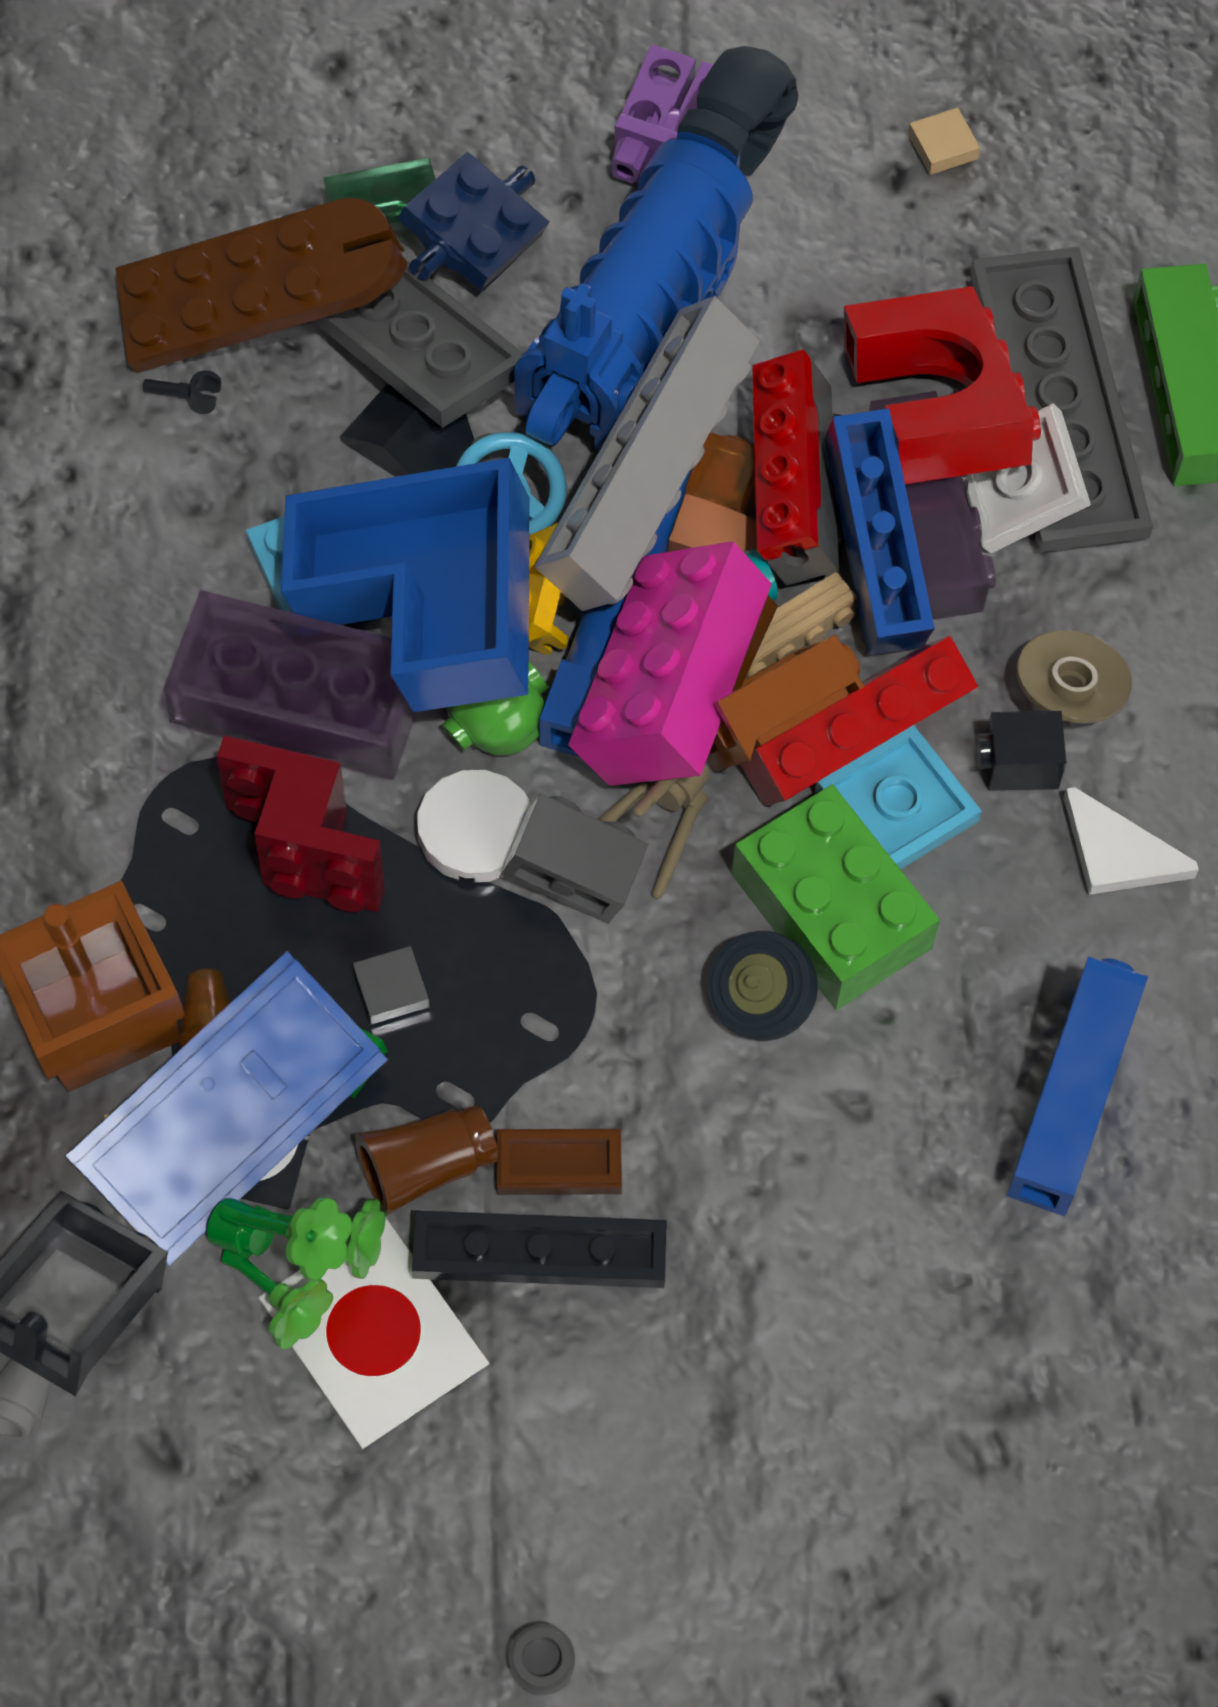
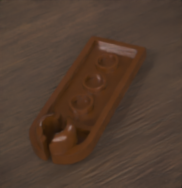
M345 198L116 267L127 363L136 373L366 305L381 294L391 290L401 280L407 268V260L401 253L405 250L397 240L392 225L379 208L366 200Z

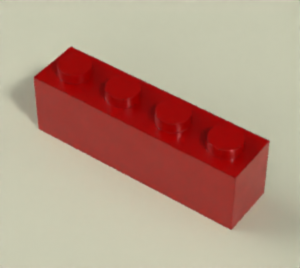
M951 635L920 647L862 681L864 687L860 690L849 693L845 698L765 744L755 747L751 760L741 764L763 806L788 800L978 688V684Z

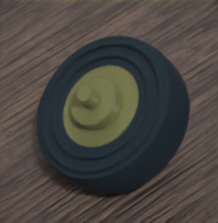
M754 931L732 939L719 951L709 971L707 990L711 1007L717 1018L726 1028L750 1040L771 1041L793 1033L807 1020L817 999L818 979L811 958L798 943L780 933Z

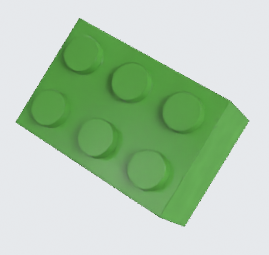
M833 784L735 844L731 875L774 931L792 939L807 952L816 970L818 988L835 1010L843 1007L933 948L940 919Z

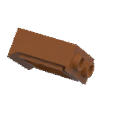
M833 635L800 648L746 678L741 688L716 701L714 704L722 720L707 758L713 772L749 762L755 747L765 744L845 698L849 693L863 688L864 685L858 676L860 665L850 647L840 643L837 635Z

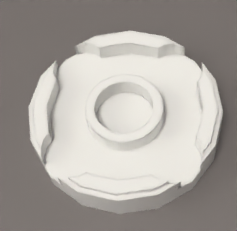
M488 770L459 771L441 778L426 792L417 812L418 843L427 861L442 874L457 880L461 876L464 878H474V882H491L503 877L500 873L531 803L524 790L506 776Z

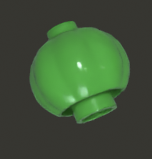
M529 662L528 695L446 707L449 718L441 725L449 737L463 751L473 745L475 748L494 756H509L520 753L533 744L540 735V716L545 706V702L540 695L548 689V686L539 672Z

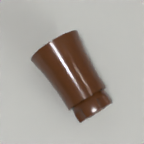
M477 1106L466 1108L460 1112L452 1109L423 1120L393 1128L357 1133L355 1136L357 1154L364 1178L373 1199L380 1202V1211L384 1212L385 1216L442 1186L476 1174L477 1168L498 1161L499 1158L498 1147L490 1122L483 1109Z

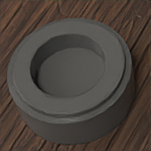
M546 1624L533 1625L524 1629L514 1639L509 1652V1668L514 1681L526 1692L534 1695L553 1694L561 1690L572 1677L575 1666V1651L568 1636L560 1629Z

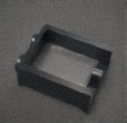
M61 1191L0 1260V1353L76 1397L88 1373L154 1293H159L162 1289L168 1251L159 1247L147 1235L135 1233L108 1218L96 1206L80 1202Z

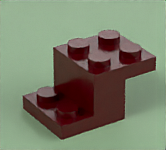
M224 735L217 754L226 808L232 810L243 819L258 822L255 840L263 885L269 886L275 893L288 898L297 899L307 895L328 900L332 906L347 912H359L362 909L379 912L385 892L380 840L342 832L347 812L341 762Z

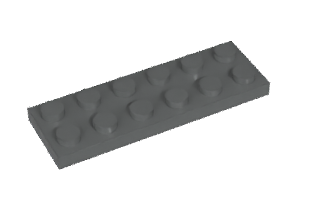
M1072 247L973 259L970 269L973 287L982 306L990 307L992 311L997 339H1004L1006 341L1010 367L1013 373L1019 372L1022 376L1028 407L1035 406L1037 411L1051 404H1055L1062 411L1091 503L1090 506L1035 532L1039 553L1150 538L1153 524L1080 248Z

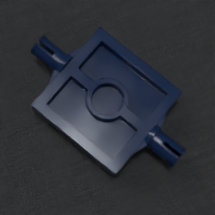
M466 152L407 203L398 218L403 225L419 237L426 249L410 262L409 266L412 274L415 276L421 270L417 278L424 281L441 265H445L461 273L481 291L541 237L550 222L520 196L535 183L534 173L530 170L525 175L528 167L522 165L517 167L505 180H501L472 154Z

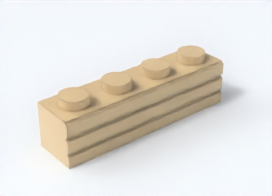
M834 572L777 608L746 678L790 653L803 648L807 644L810 645L822 640L826 632L836 626L839 628L843 627L854 618L858 599L857 595L837 572Z

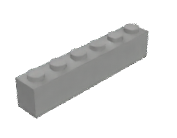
M716 296L684 307L676 314L534 566L582 611L606 604L613 605L623 599L633 585L631 576L641 558L655 545L657 541V534L655 532L665 514L679 501L681 497L679 488L685 477L703 457L705 452L703 444L709 433L726 415L728 410L726 402L735 386L750 371L751 364L749 360L760 341Z

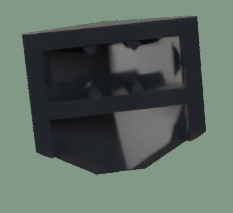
M386 384L340 435V440L343 444L394 477L456 467L463 453L472 445L474 436L466 413L442 428L390 384Z

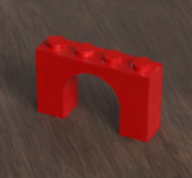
M973 286L844 306V353L856 383L914 374H934L955 379L968 386L957 393L947 396L885 405V409H890L905 485L1032 465L1033 441L1039 440L1041 436L1039 414L1035 406L1028 407L1025 400L1022 376L1019 372H1012L1006 341L1004 339H997L992 311L990 307L982 306Z

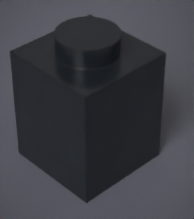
M1062 711L991 712L986 733L978 734L976 738L977 768L987 769L989 791L1059 789L1067 764Z

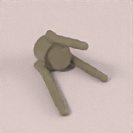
M706 765L701 776L640 782L598 818L601 822H615L639 800L641 801L633 809V814L636 817H642L656 802L672 811L678 810L681 806L685 808L652 890V896L656 899H660L664 895L697 814L709 800L707 795L701 790L710 779V772Z

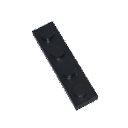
M415 1211L413 1279L664 1288L667 1220Z

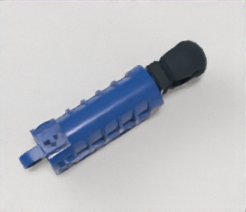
M741 46L727 49L719 56L705 77L697 95V109L688 110L679 124L677 139L665 141L657 148L639 177L638 191L628 195L621 205L619 222L610 225L600 239L599 253L588 258L580 271V285L572 288L566 287L562 291L560 312L557 317L546 324L541 335L534 339L528 350L517 361L514 371L515 412L528 419L525 430L527 435L555 446L561 440L575 417L585 423H591L590 435L595 437V450L600 451L679 310L713 296L718 298L734 268L738 253L740 224L753 202L752 189L745 176L752 175L767 157L779 137L787 118L795 111L799 95L795 76L787 63L770 51Z

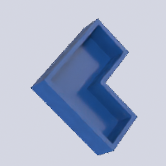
M510 458L286 495L281 594L304 630L392 617L391 676L413 712L528 695L530 498Z

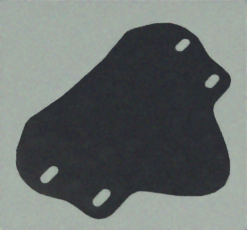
M217 757L189 762L166 776L153 789L139 812L133 856L121 880L134 905L142 904L166 919V926L161 931H152L147 927L145 929L173 982L186 1017L177 1020L181 1041L171 1045L172 1057L286 951L306 969L358 1027L382 1039L388 1050L385 1054L388 1060L368 1078L354 1099L348 1097L314 1130L364 1108L378 1104L400 1106L422 1120L452 1109L457 1112L462 1111L437 1095V1086L442 1082L452 1083L471 1094L475 1100L474 1106L482 1108L491 1123L523 1084L568 1059L585 1038L591 1027L596 1010L597 990L588 961L558 914L546 905L489 882H474V878H464L461 876L457 880L442 874L427 861L420 847L362 815L347 803V816L342 832L380 840L385 892L379 912L362 909L359 912H347L332 906L328 900L307 895L297 899L284 897L275 893L269 886L263 885L255 840L258 822L243 819L232 810L226 808ZM168 808H175L199 823L198 831L191 835L182 833L163 821V812ZM411 946L429 998V1008L371 1025L354 974L353 963ZM526 1013H534L554 1024L559 1029L558 1038L553 1041H547L528 1031L521 1025L522 1016Z

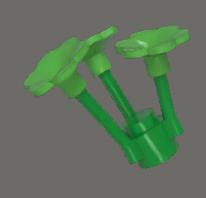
M327 1197L318 1198L310 1208L298 1209L294 1216L275 1213L261 1206L253 1207L236 1199L226 1198L215 1207L209 1218L207 1237L214 1246L224 1249L222 1256L223 1264L239 1270L269 1295V1304L279 1312L271 1320L268 1331L275 1338L276 1345L285 1350L292 1347L298 1339L310 1337L319 1327L321 1316L330 1308L333 1302V1294L327 1289V1283L321 1279L327 1269L339 1268L346 1259L347 1265L352 1266L353 1277L364 1279L367 1276L370 1266L376 1264L380 1255V1238L384 1232L386 1218L385 1213L380 1211V1202L371 1198L367 1199L362 1210L356 1213L353 1222L347 1214L339 1212L335 1200ZM274 1234L286 1237L288 1241L286 1246L288 1261L299 1265L303 1277L311 1280L303 1287L291 1289L285 1283L278 1285L250 1262L249 1257L252 1255H262L269 1248Z

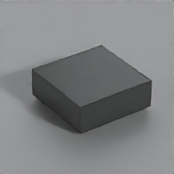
M411 946L353 963L354 974L371 1025L429 1008V998Z

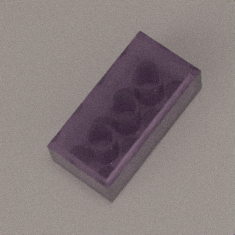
M203 590L199 592L163 689L170 723L341 762L342 767L392 780L395 779L417 712L412 711L391 676L392 638Z

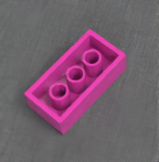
M734 541L642 557L635 572L633 585L617 617L616 625L603 658L598 665L596 676L568 744L609 786L701 776L722 720L714 703L732 693L772 585Z

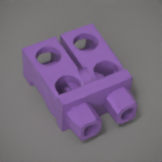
M651 44L623 112L615 124L614 156L612 160V175L614 178L631 184L638 182L641 173L657 148L665 141L677 139L679 124L689 109H697V95L713 64L702 61L695 76V58ZM659 66L673 67L677 70L680 77L677 79L659 73Z

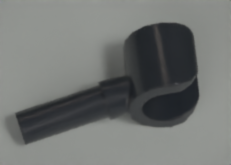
M204 370L194 374L190 383L144 379L143 392L188 400V404L194 412L208 414L215 409L217 398L213 395L202 394L200 391L218 393L221 390L222 381L216 373Z

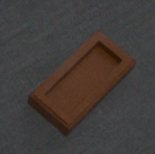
M497 1129L499 1153L497 1161L498 1195L622 1193L621 1129Z

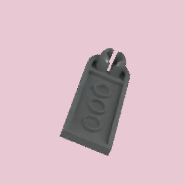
M407 261V268L401 280L391 290L381 294L366 305L317 319L313 322L443 428L515 382V365L523 352L431 279L419 280L417 277L421 271L414 276L410 270V263Z

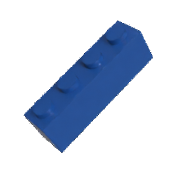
M890 409L835 416L832 418L824 437V444L854 592L858 598L857 607L867 656L920 648L926 644L935 627Z

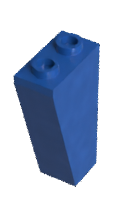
M1088 957L1070 1003L1006 1195L1007 1197L1064 1217L1066 1216L1075 1196L1148 976L1135 972L1127 963L1111 958L1098 960Z

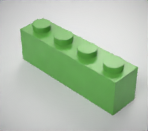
M1206 263L1141 269L1132 301L1173 486L1217 483L1218 285H1211Z

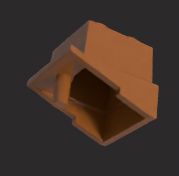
M122 880L65 906L53 904L45 910L43 916L0 934V976L47 1079L58 1076L68 1092L181 1041L177 1020L186 1017L182 1003Z

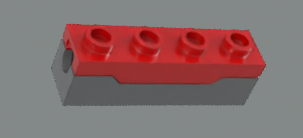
M801 349L752 365L757 551L764 560H767L769 566L786 586L839 571L836 498L824 444V437L833 417L831 385L815 363L811 362V358L805 350ZM805 550V555L796 557V551Z

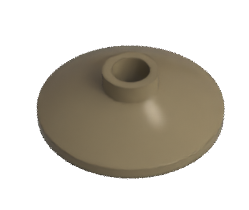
M1057 630L1041 634L1028 642L1018 659L1017 679L1026 697L1042 711H1062V720L1095 723L1109 719L1123 709L1132 690L1131 672L1123 657L1108 643L1087 633Z

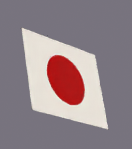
M387 1218L384 1232L380 1238L381 1251L376 1264L370 1266L369 1272L364 1279L353 1277L352 1266L347 1265L346 1259L339 1268L327 1269L321 1279L327 1283V1289L333 1294V1302L330 1308L321 1316V1323L317 1330L306 1339H298L292 1346L362 1449L490 1364L431 1280L413 1279V1255ZM299 1270L281 1283H285L291 1289L303 1287L311 1279L303 1277ZM264 1293L258 1298L271 1317L274 1318L279 1311L269 1304V1295Z

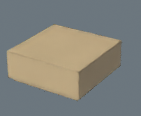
M959 108L909 124L908 136L929 175L978 160L980 146Z

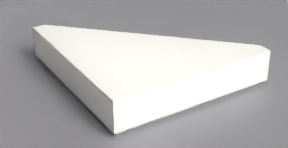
M1075 787L1066 789L1063 798L1089 895L1194 879L1199 868L1195 860Z

